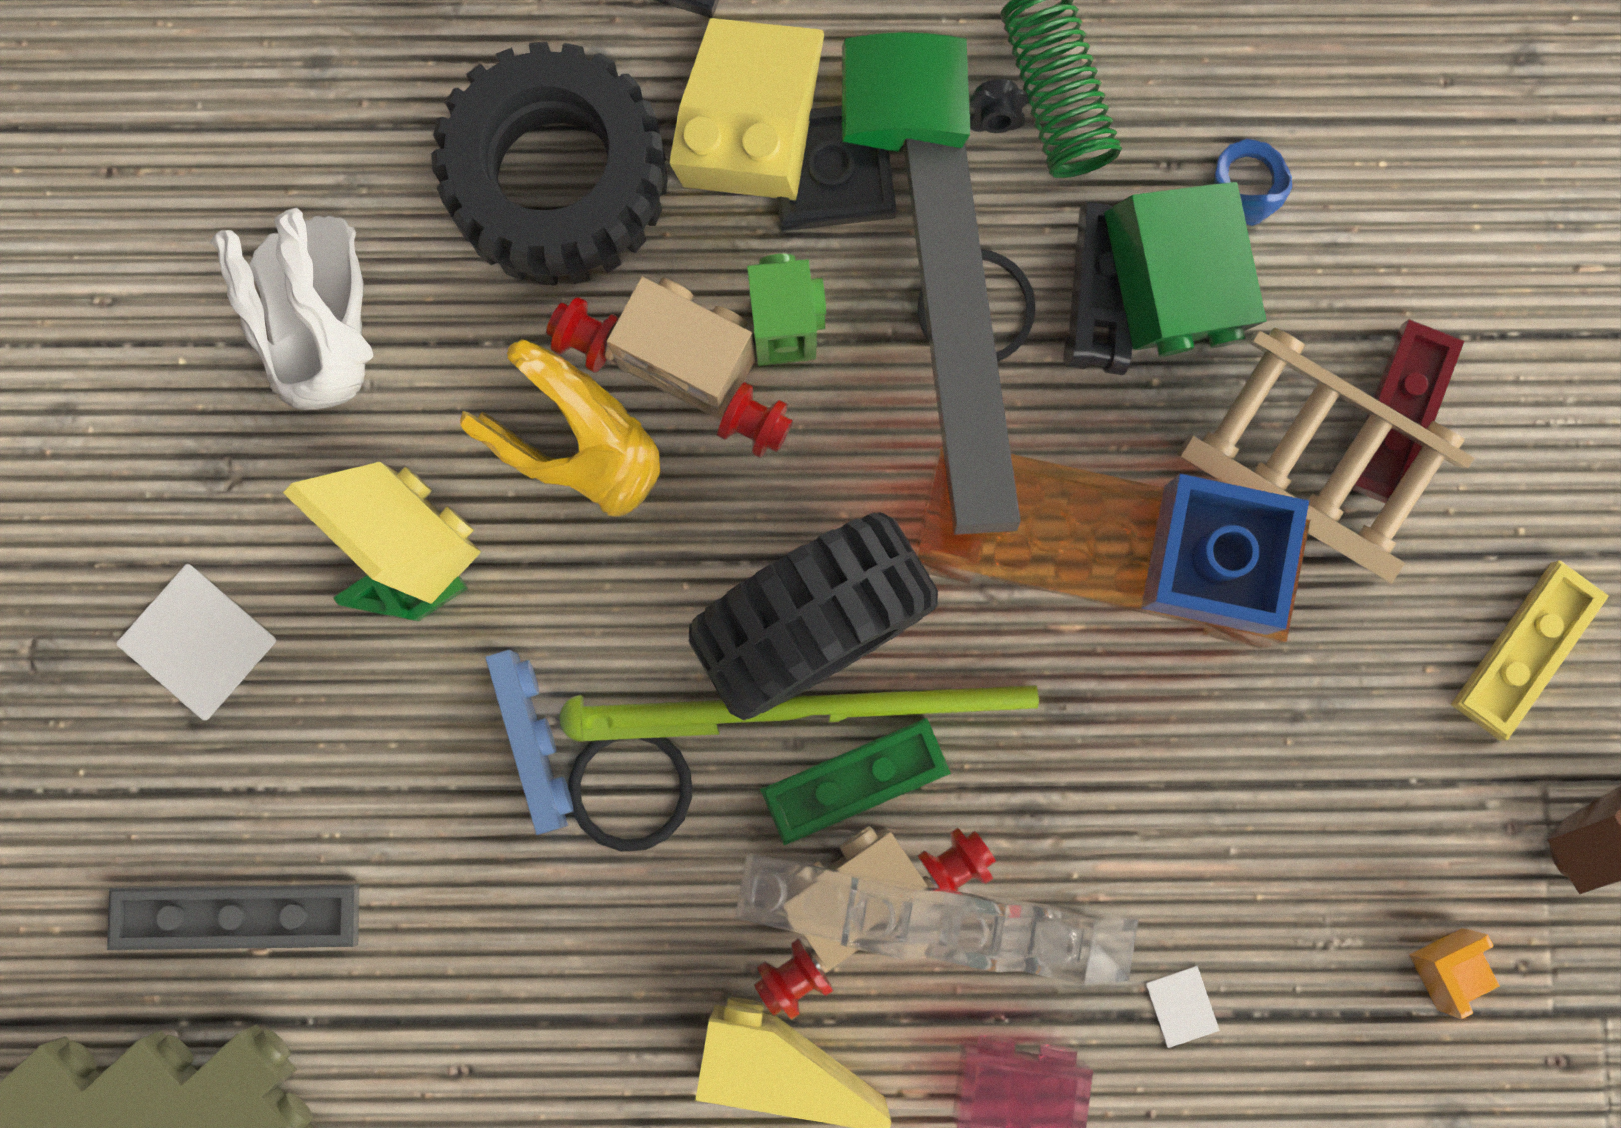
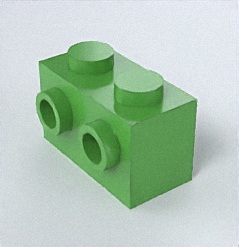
M791 254L768 255L759 259V265L747 266L758 366L816 360L817 330L826 329V301L823 278L811 279L809 259L796 261L795 256Z

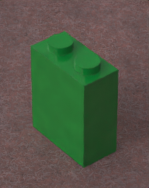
M1237 182L1133 194L1104 212L1133 351L1157 347L1158 356H1169L1194 349L1193 341L1205 339L1209 340L1210 348L1225 347L1245 341L1244 331L1267 322Z

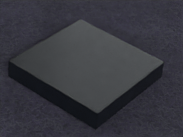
M842 105L811 109L797 199L795 201L789 200L788 197H777L781 232L896 218L897 208L889 150L842 142Z

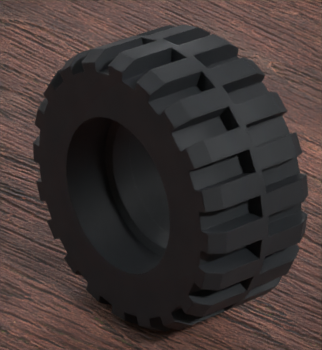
M548 42L529 43L530 53L515 56L512 47L495 54L499 63L486 70L479 63L466 74L470 82L468 88L465 91L458 87L453 88L444 102L451 116L449 119L445 117L437 119L433 137L440 149H436L431 153L432 171L440 182L436 187L443 205L465 240L472 244L477 254L490 265L500 264L506 275L522 281L526 278L527 274L535 276L539 285L556 286L558 276L570 275L573 284L590 281L589 269L602 265L606 273H609L622 265L619 254L623 250L628 248L631 252L636 253L646 242L644 228L646 225L656 226L662 212L660 196L665 195L667 192L668 176L665 167L666 157L656 115L650 101L643 100L640 86L629 73L618 76L615 62L600 53L595 54L593 59L589 61L586 59L582 46L569 43L562 45L561 52H551ZM567 123L583 127L593 132L602 140L607 152V164L604 173L596 186L585 197L574 204L555 210H532L516 205L503 194L498 182L502 160L511 145L531 129L546 124Z
M881 512L871 513L862 519H854L840 528L832 529L818 536L817 539L789 552L785 557L773 564L767 565L746 581L727 591V594L712 602L705 608L704 612L698 614L692 620V623L689 624L688 642L729 713L742 720L751 719L810 689L831 675L838 673L922 620L924 616L930 614L938 606V589L897 521Z

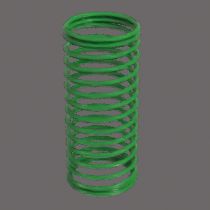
M1009 0L1002 8L1000 17L1005 24L1004 30L1009 34L1008 42L1013 46L1012 54L1017 58L1015 66L1021 70L1019 78L1024 82L1023 90L1028 94V104L1032 107L1030 114L1036 119L1034 127L1040 131L1038 139L1044 143L1042 152L1048 156L1046 164L1050 170L1049 174L1055 178L1075 177L1111 163L1119 156L1123 148L1120 146V141L1114 138L1117 131L1109 128L1113 119L1105 116L1110 107L1102 103L1106 95L1098 91L1102 82L1094 78L1098 70L1090 66L1094 58L1092 55L1087 54L1090 45L1083 41L1086 33L1079 29L1083 21L1076 17L1079 9L1072 5L1074 0H1061L1054 6L1039 10L1025 17L1016 16L1024 10L1046 0ZM1067 9L1073 11L1070 16L1053 19ZM1069 22L1077 23L1072 29L1049 34L1030 44H1021L1028 37L1057 30ZM1040 24L1027 32H1017L1020 28ZM1073 34L1081 35L1076 41L1051 47L1038 55L1025 56L1033 49L1055 44ZM1014 36L1020 37L1016 42L1013 39ZM1077 46L1084 47V50L1079 54L1056 59L1042 67L1029 68L1039 60L1064 54ZM1018 48L1024 49L1020 54L1017 52ZM1079 59H1088V62L1082 66L1064 70L1047 79L1033 80L1043 72L1068 66ZM1021 60L1028 61L1024 66L1021 64ZM1084 71L1092 72L1085 79L1064 84L1051 91L1037 92L1048 84L1069 79ZM1025 72L1032 73L1028 78L1024 76ZM1029 84L1036 85L1032 91L1028 88ZM1086 84H1096L1089 91L1069 96L1055 103L1042 104L1052 96L1067 93ZM1033 96L1041 97L1036 103L1032 100ZM1100 96L1091 104L1080 106L1063 114L1046 116L1059 107L1079 102L1087 97ZM1037 108L1045 109L1040 115L1036 113ZM1104 109L1093 117L1074 122L1068 126L1051 128L1064 119L1083 114L1089 110ZM1040 121H1050L1044 127L1040 125ZM1108 121L1095 130L1072 138L1055 140L1071 130L1094 122ZM1044 133H1054L1048 139L1043 137ZM1111 133V135H1109L1108 137L1085 141L1063 150L1064 148L1076 142L1091 138L1095 135ZM1048 145H1059L1052 151L1047 149ZM1111 148L1108 152L1097 157L1076 163L1063 164L1083 154Z

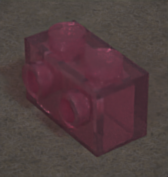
M979 1035L977 1045L962 1043L952 1114L956 1128H1086L1093 1070L1084 1060L1077 1059V1050L1064 1046L1041 1044L1039 1054L1015 1050L1016 1042L1014 1040L989 1035Z

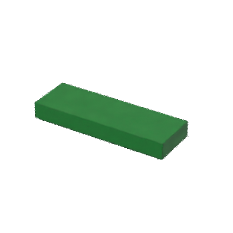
M925 718L760 790L785 846L947 776L951 772L928 718Z

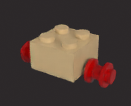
M643 276L620 317L610 315L606 320L600 322L588 315V302L580 297L574 298L569 305L561 302L554 310L546 328V335L552 337L551 351L562 355L571 347L586 355L585 367L594 373L602 368L607 359L611 361L615 358L619 369L721 420L717 431L718 437L727 440L737 432L751 439L752 454L759 458L764 455L767 449L777 453L781 448L793 423L792 419L784 416L788 404L778 400L768 408L753 400V386L744 382L755 362L753 335L751 331L745 329L748 325L747 321L738 314L721 306H715L713 312L692 302L693 294L680 284L666 278H661L660 282L656 284Z
M867 826L839 846L845 856L831 866L824 869L820 861H817L789 880L790 884L788 886L792 893L785 897L784 906L815 950V953L812 956L804 943L797 938L791 943L792 958L776 968L764 961L757 966L762 979L756 982L754 987L772 1015L776 1016L784 1010L788 1017L793 1020L800 1015L798 1000L813 989L825 996L833 992L834 990L821 968L825 973L937 896L939 894L936 890L937 887L953 908L960 903L958 888L972 878L984 884L992 881L993 877L988 867L994 864L996 859L979 834L973 831L965 837L957 827L950 832L952 847L937 857L925 850L918 854L919 861L930 876L928 878L926 875L921 877L889 830L884 828L876 834L872 827Z

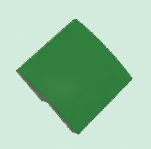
M909 32L879 33L845 38L842 44V142L899 152L906 138L963 148L970 136L966 38Z

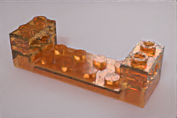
M941 443L935 457L915 553L929 575L964 583H970L975 576L1185 622L1204 627L1203 636L1260 649L1287 642L1310 520L1306 519L1286 629L1267 635L1141 609L1164 487L1011 454L1021 520L1017 531L954 534L943 446Z

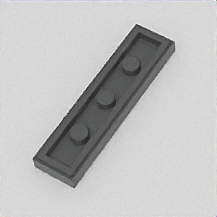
M359 883L123 886L109 888L107 950L355 947L359 942Z

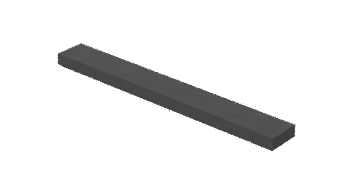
M906 138L903 147L954 534L1017 531L1021 520L966 144H964L963 148H956Z

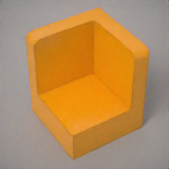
M1461 928L1409 954L1438 1011L1463 1019L1473 1014L1468 1002L1500 987L1483 954L1484 951L1493 947L1488 934Z

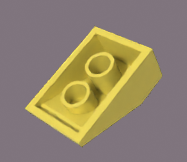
M710 18L679 105L669 162L683 187L770 198L782 196L796 201L810 122L809 116L814 99L824 39L823 30Z
M376 462L294 482L283 492L372 580L430 604L481 553L468 539L474 529L448 506L440 513L426 499L432 492V489L406 466L398 473L385 464Z
M731 997L727 1000V1006H714L708 1023L695 1101L852 1128H890L891 1118L886 1098L780 1018L772 1014L763 1013V1003Z

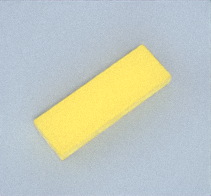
M1560 560L1551 562L1451 705L1498 740H1508L1609 595Z

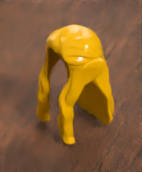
M523 339L511 344L508 348L507 359L556 403L578 441L579 452L572 457L555 459L547 457L537 448L526 443L492 416L481 412L477 418L466 411H462L460 418L462 429L471 438L485 444L502 462L517 469L531 479L536 478L545 484L569 486L579 491L592 502L598 503L601 511L607 513L608 516H622L638 508L652 490L661 471L658 448L652 438L642 428L641 422L635 417L630 416L624 406L604 390L589 374L580 371L563 357Z

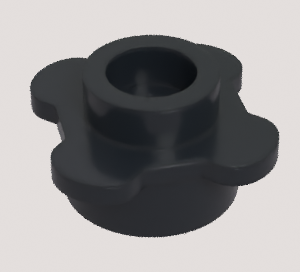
M994 79L982 83L975 89L970 98V106L974 109L973 115L970 116V129L976 132L1004 133L1022 127L1026 122L1022 108L1029 102L1028 94L1024 90L1019 89L1014 82L1006 79Z

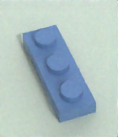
M511 650L486 656L485 658L536 835L567 827L568 823L565 814L573 812L572 799L564 777L554 778L548 755L556 753V745L548 720L546 718L538 720L531 697L539 695V686L530 660L521 662L519 654Z

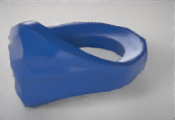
M1245 139L1230 144L1219 156L1214 174V184L1231 182L1229 166L1239 158H1256L1269 168L1272 175V187L1266 195L1240 194L1246 224L1255 226L1283 206L1292 190V175L1281 153L1265 142Z

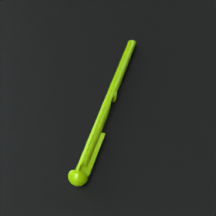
M1037 685L795 696L751 719L742 720L730 714L722 700L584 706L583 696L577 695L570 698L562 706L559 723L561 729L569 738L579 742L720 735L717 724L785 721L811 715H829L828 723L839 722L851 717L1038 709L1039 698Z

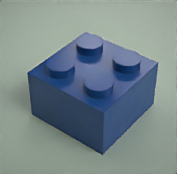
M1179 474L1164 486L1141 609L1264 635L1286 629L1309 500Z

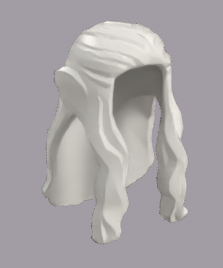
M298 208L286 210L275 217L278 233H272L267 236L254 251L250 265L242 256L239 237L232 230L217 232L212 237L210 243L218 250L221 273L227 284L228 299L233 309L241 318V329L247 341L256 350L265 366L272 391L279 394V399L289 406L301 410L329 408L346 403L353 398L356 392L360 390L364 381L365 363L373 357L371 346L362 337L361 304L364 285L355 253L354 239L356 231L354 227H350L347 221L340 217L327 216L324 218L322 216H315L312 220L304 221L302 218L303 213ZM254 280L259 288L261 300L255 290Z

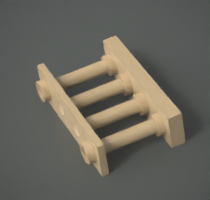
M1276 327L1272 329L1269 335L1262 331L1254 332L1247 343L1264 352L1258 365L1214 434L1208 431L1202 441L1189 434L1177 455L1223 483L1295 497L1285 491L1291 483L1287 476L1337 398L1340 397L1370 415L1319 495L1316 496L1312 493L1309 497L1304 531L1392 584L1405 565V562L1390 554L1396 545L1392 538L1444 460L1454 466L1469 468L1475 458L1459 449L1465 439L1434 421L1425 429L1301 355L1306 345L1290 334ZM1285 366H1288L1317 385L1266 465L1260 462L1253 472L1233 460L1239 451L1235 445ZM1392 428L1421 445L1422 449L1371 527L1364 525L1359 534H1356L1338 523V520L1344 513L1339 508Z

